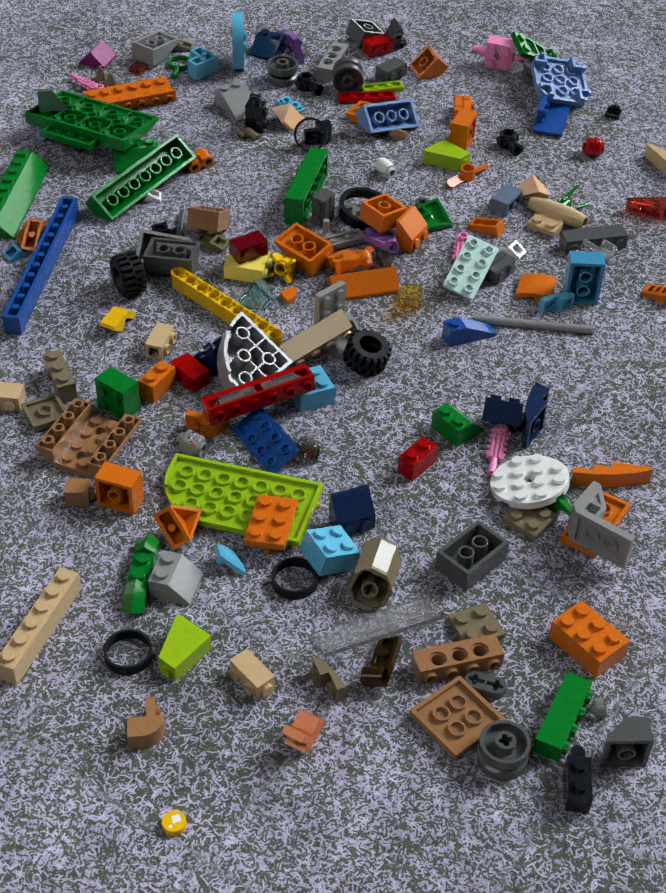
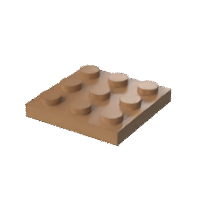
M460 675L409 710V716L455 761L479 744L480 734L486 725L497 720H506Z

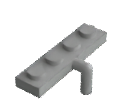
M327 218L323 220L324 237L322 238L333 243V250L366 242L359 228L331 235L329 233L330 220Z

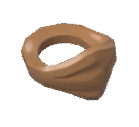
M405 129L388 131V134L395 141H400L407 136L408 132Z

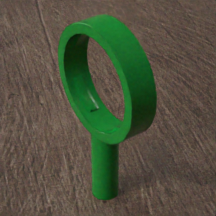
M175 55L169 58L168 66L173 70L172 79H176L179 71L188 70L187 64L177 66L173 65L172 62L179 60L187 61L190 57Z

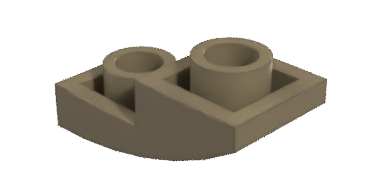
M318 657L312 658V668H310L312 680H317L320 688L326 686L329 695H333L336 702L345 700L346 687L338 674Z

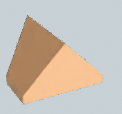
M291 104L275 106L273 108L281 123L289 131L295 129L298 122L305 119Z
M533 174L516 187L523 190L522 199L549 197L546 187Z

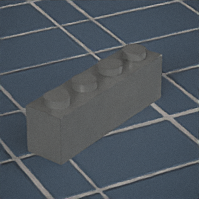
M622 224L563 230L560 233L559 245L565 255L569 254V251L594 252L626 248L629 235Z

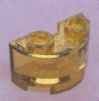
M402 284L401 290H398L397 308L421 310L422 285Z

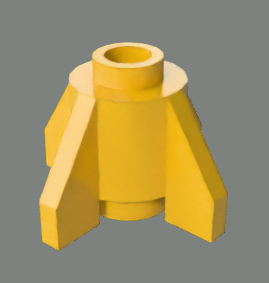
M276 252L271 254L270 256L275 265L274 271L268 275V278L277 274L284 276L283 278L287 284L291 283L294 277V270L296 269L295 258L293 259L290 256H284Z

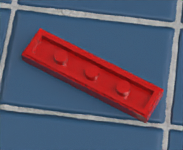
M394 91L338 93L339 104H357L359 101L370 103L396 101Z

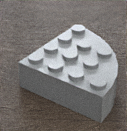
M242 311L229 325L217 351L218 375L224 390L286 370L293 362Z

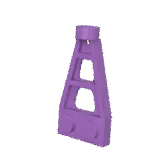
M287 28L282 29L280 33L287 36V47L299 65L305 64V54L301 50V38L295 33L290 32Z
M372 227L361 230L365 237L364 241L391 254L398 252L399 243L396 240L394 229L384 233H380Z

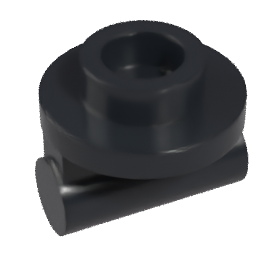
M615 104L608 106L605 117L619 120L622 110Z

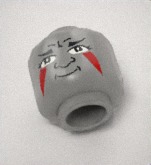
M189 429L185 433L182 432L177 439L179 450L189 456H201L207 447L205 437L193 429Z

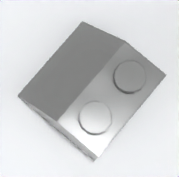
M162 550L148 579L149 597L190 606L203 572L183 554Z

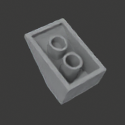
M157 30L132 41V58L137 59L139 62L147 63L149 66H155L167 57L178 44L180 38Z
M234 81L233 83L215 88V103L238 123L245 120L244 109L251 93L242 82Z

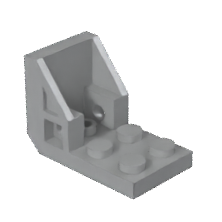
M341 280L315 294L314 324L342 308L354 330L352 333L360 329L355 318L345 312V282ZM349 337L345 339L340 338L334 346L330 348L325 347L324 349L343 362V352Z
M593 481L573 503L567 529L569 539L624 569L628 565L636 536L602 519L607 507L601 484Z

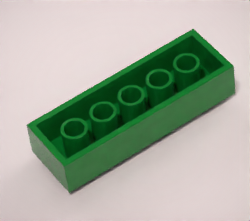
M310 147L308 153H305L304 160L300 163V168L296 170V176L292 178L291 186L287 188V194L283 196L282 203L285 204V208L283 209L282 217L285 218V224L293 225L297 222L304 226L312 209V196L318 193L328 176L327 149Z

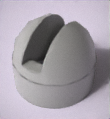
M603 697L593 700L590 705V711L596 717L608 715Z

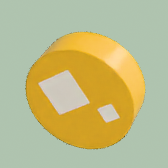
M171 810L163 816L162 829L167 835L178 836L185 831L187 826L186 817L181 811Z

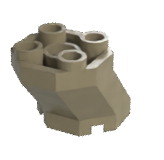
M374 537L363 543L347 583V590L353 605L367 612L376 607H385L393 593L392 589L402 563L395 543L383 537Z

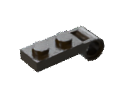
M380 635L370 665L362 668L361 683L363 686L387 687L402 645L400 636Z

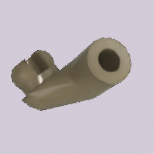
M250 127L240 129L237 133L239 139L251 137L256 141L260 136Z

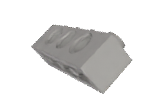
M333 41L331 46L328 47L327 52L324 53L323 58L320 59L319 64L315 67L316 79L333 82V66L339 59L349 56V44Z

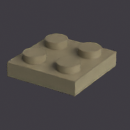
M57 393L21 404L22 410L34 433L50 428L66 409Z
M546 507L535 509L511 508L502 517V522L531 540L536 541L558 519V514Z
M486 603L450 614L447 617V621L460 641L494 633L498 640L506 637V632Z

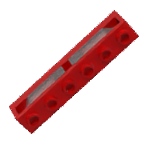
M306 363L202 397L203 414L210 425H214L316 390L315 377Z

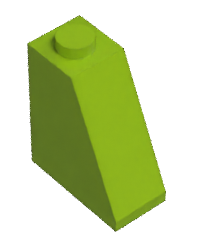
M442 139L423 150L422 162L460 171L463 164H470L471 153Z
M178 614L173 621L158 656L160 673L164 677H170L176 682L212 649L211 635Z

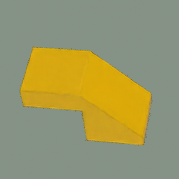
M113 306L102 319L99 326L122 332L126 318L134 319L136 312Z

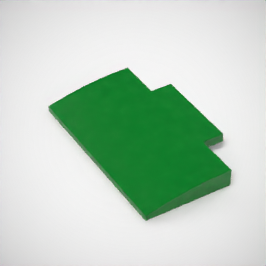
M64 90L55 95L65 104L69 111L40 112L38 104L25 112L27 124L43 128L40 130V136L89 151L98 145L125 152L145 136L159 121L157 116Z

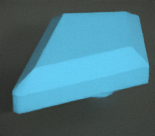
M216 544L214 547L218 558L216 563L219 566L226 564L244 576L246 574L244 565L236 553L224 545Z

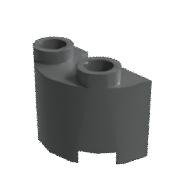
M393 18L390 21L389 27L386 28V34L394 40V46L401 49L407 46V42L402 37L404 35L402 27L396 18Z

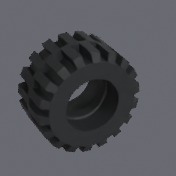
M130 250L110 258L111 276L117 290L123 297L146 291L147 277L145 269L134 251Z
M358 329L349 336L343 352V360L346 362V366L351 368L350 370L357 372L359 375L363 374L367 377L368 375L375 376L376 373L379 375L385 369L392 353L390 342L379 332H374L371 329Z

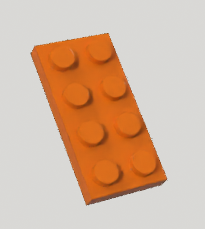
M603 491L607 508L602 519L618 527L630 510L631 504ZM567 526L560 535L559 542L596 559L597 554L569 539Z

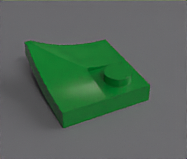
M438 198L416 207L427 222V231L429 233L452 228V223Z

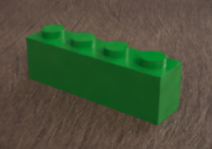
M570 672L566 673L535 738L533 752L557 762L560 761L562 754L567 755L571 746V742H568L569 738H575L579 727L576 723L578 720H583L586 712L584 705L585 703L590 704L594 694L593 691H590L592 681Z

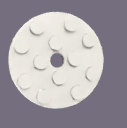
M533 454L522 457L515 456L500 465L493 472L490 485L492 494L498 502L503 501L508 503L509 507L516 509H535L556 502L558 496L561 494L565 495L569 489L570 479L567 468L560 461L542 456L541 454Z

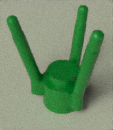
M576 185L559 203L571 207V201L568 198L579 186ZM585 203L573 208L578 210L588 206V204Z

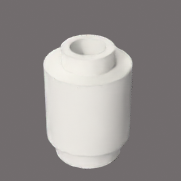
M379 158L375 163L376 170L388 179L396 174L397 167L387 158Z

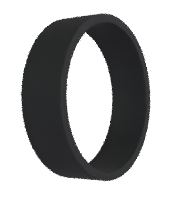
M312 117L302 119L300 122H298L294 129V139L296 144L301 149L309 151V149L303 148L298 143L296 133L301 123L307 120H315L321 123L325 131L324 141L319 147H317L322 148L327 140V129L325 125L320 120Z
M290 557L283 559L272 570V587L283 598L290 600L304 599L310 596L317 588L318 574L309 561L304 558ZM297 566L310 571L315 580L309 587L293 591L278 585L275 581V576L284 568Z
M124 629L115 632L106 640L103 647L105 664L112 672L119 675H134L142 672L149 666L153 658L150 638L145 633L135 629ZM123 639H138L149 647V653L146 658L131 666L117 665L107 657L110 647Z

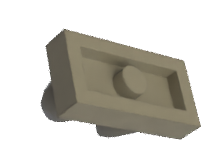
M100 65L96 70V76L91 79L95 83L103 84L104 87L121 84V82L115 80L112 73L105 76Z

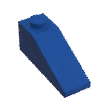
M460 317L443 321L442 338L449 347L497 335L489 323Z

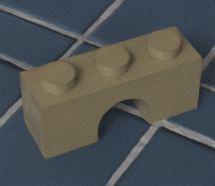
M56 350L42 354L45 372L49 381L52 380L54 391L58 394L62 403L78 398L76 383L61 351Z

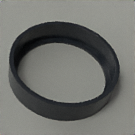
M354 187L344 191L340 196L337 208L340 219L353 229L365 230V228L371 227L351 214L346 209L344 201L355 197L371 199L382 194L366 187Z

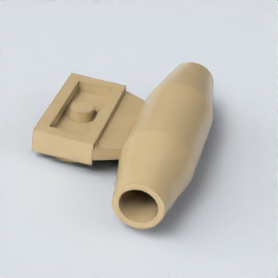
M531 197L528 201V209L537 214L527 222V227L555 238L563 229V225L585 228L588 223V216L562 203L539 197Z

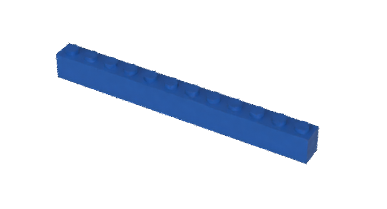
M61 196L2 315L5 333L22 335L79 215L77 198Z

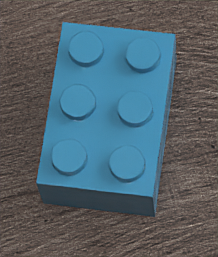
M569 251L562 293L573 292L575 294L573 304L598 305L606 265L604 252Z

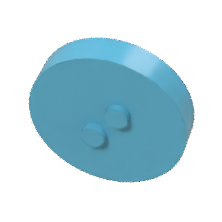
M232 12L233 70H244V50H247V42H244V40H247V31H244V12Z

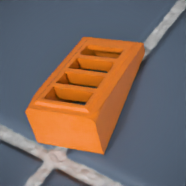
M474 217L468 225L469 229L499 238L505 231L504 221L500 219Z
M648 284L641 291L640 295L666 305V286Z

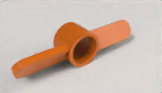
M488 163L478 167L472 164H463L460 174L448 179L446 186L451 189L463 182L473 181L476 173L489 167Z

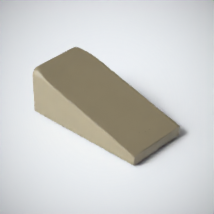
M180 40L172 51L190 52V50L194 49V44Z

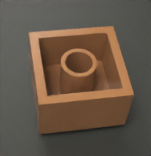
M201 205L189 207L187 227L192 228V231L195 232L207 230L208 234L222 233L223 230H227L229 227L230 210Z

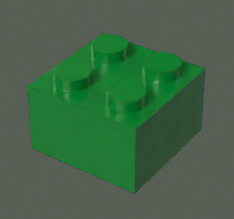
M111 366L95 377L97 404L101 409L111 412L117 418H122L124 414L134 415L141 409L139 387L136 380Z

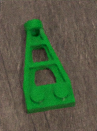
M515 31L511 34L521 57L529 58L539 55L541 52H546L548 57H557L555 50L543 47L524 34Z

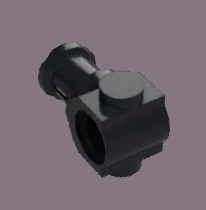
M303 72L297 76V81H295L297 89L303 92L311 91L315 96L321 95L324 87L320 83H316L313 74Z
M514 129L500 131L499 136L496 137L498 145L503 149L510 150L514 156H518L523 152V146L518 143V133Z

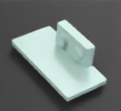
M468 235L443 283V287L469 300H473L499 248L472 235Z

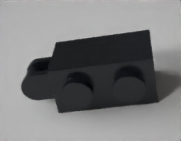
M251 93L245 105V128L250 127L255 132L263 134L264 130L268 128V120H266L268 107H266V101H262L261 94Z
M575 745L571 749V755H567L564 767L565 811L589 813L593 800L591 757H585V749L582 746Z

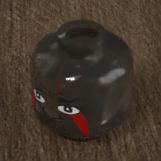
M301 437L298 443L294 442L300 450L295 455L297 462L312 464L318 460L321 446H318L316 440Z

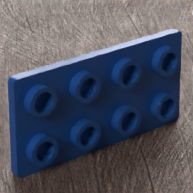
M542 95L537 109L533 132L562 137L571 106L547 102L548 96Z
M264 408L250 412L232 429L267 472L277 473L300 451L298 445Z

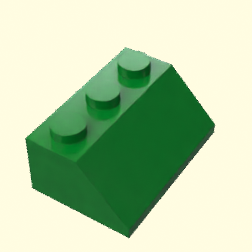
M147 138L139 140L125 152L112 149L115 173L121 174L158 147L157 139Z

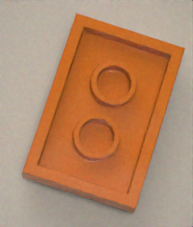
M258 494L244 537V545L285 551L298 507V499Z

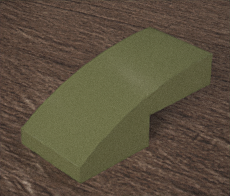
M202 231L194 239V241H200V247L213 252H223L229 246V240L219 234L213 237Z

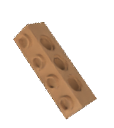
M494 633L412 651L411 666L419 685L425 683L433 684L443 679H455L459 675H466L471 671L496 670L503 665L504 651Z

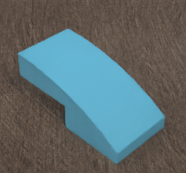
M563 292L540 298L538 311L543 315L554 309L559 312L573 307L575 294L573 292Z

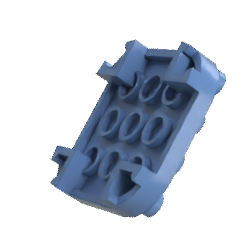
M541 52L531 63V73L538 99L541 100L542 95L548 96L547 102L583 107L591 95V90L587 87L584 74L586 70L585 64L581 65L575 60L576 57L574 56L567 60L548 57L546 52Z

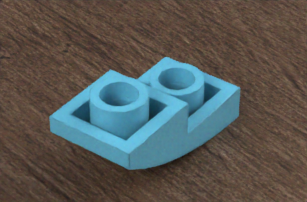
M289 96L276 100L277 106L291 104L299 113L305 112L303 106L297 100L293 101Z

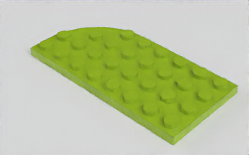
M175 453L166 471L164 480L165 493L170 505L202 509L197 525L244 536L258 494L298 499V507L286 544L300 547L324 489V483L179 453Z

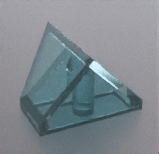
M261 278L254 281L237 302L248 309L265 311L274 298L265 280Z

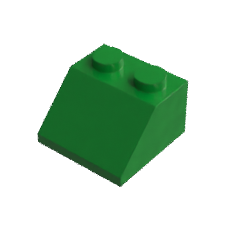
M447 403L432 412L431 427L456 447L484 431V428L462 411Z

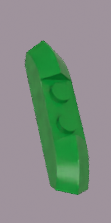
M151 532L137 542L126 583L122 612L131 614L145 613L149 596L148 579L157 562L160 549V540Z

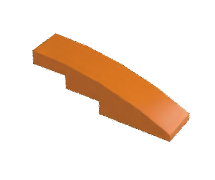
M613 462L612 467L596 464L593 465V469L574 467L571 485L588 487L593 481L605 488L646 484L650 482L653 467Z

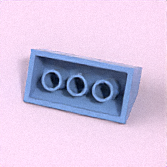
M412 98L365 104L355 111L359 126L369 134L420 126Z

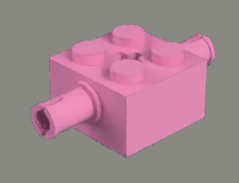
M490 35L486 42V47L474 45L472 49V54L484 55V67L510 72L514 61L524 63L525 60L519 53H516V46L510 38Z

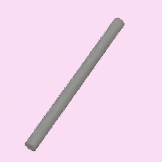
M472 314V320L489 323L490 325L593 335L594 326Z

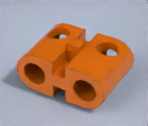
M204 148L195 150L196 159L186 165V167L192 173L201 171L202 166L204 169L212 166L214 159Z

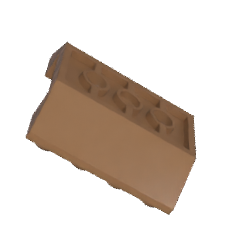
M74 398L36 444V449L54 467L90 479L97 474L104 462L111 463L142 423V419L129 414H124L119 422L93 414L91 402Z

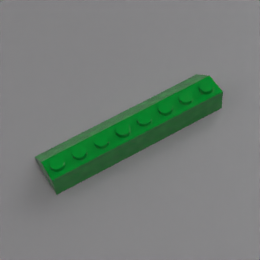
M176 133L93 193L85 204L94 215L113 221L196 159V156Z
M17 150L0 181V238L14 239L49 170V166L32 151Z

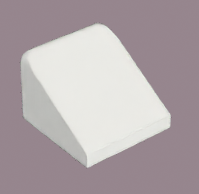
M154 189L143 197L142 202H161L162 193Z
M515 240L503 252L518 260L527 251Z

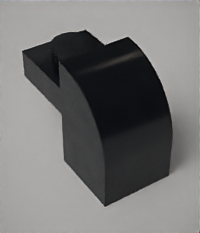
M323 120L321 122L327 129V140L324 145H327L332 140V124L330 120ZM315 121V128L304 129L303 142L305 145L315 143L321 145L323 143L325 131L321 123Z

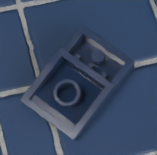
M537 382L531 389L526 402L521 432V443L524 449H527L540 433L545 421L550 388Z

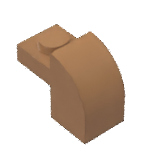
M155 696L146 697V716L127 718L129 750L152 747L160 742L165 734V715H161L160 705L156 706Z

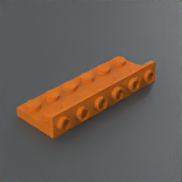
M166 76L83 91V96L113 103L128 109H136L175 101L176 91L171 89Z

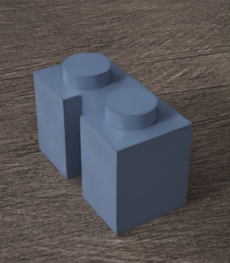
M506 184L491 197L489 202L491 205L490 211L507 217L513 208H516L521 203L523 190Z

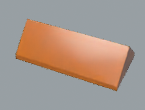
M396 266L332 275L327 278L328 286L341 280L346 283L345 300L400 292Z

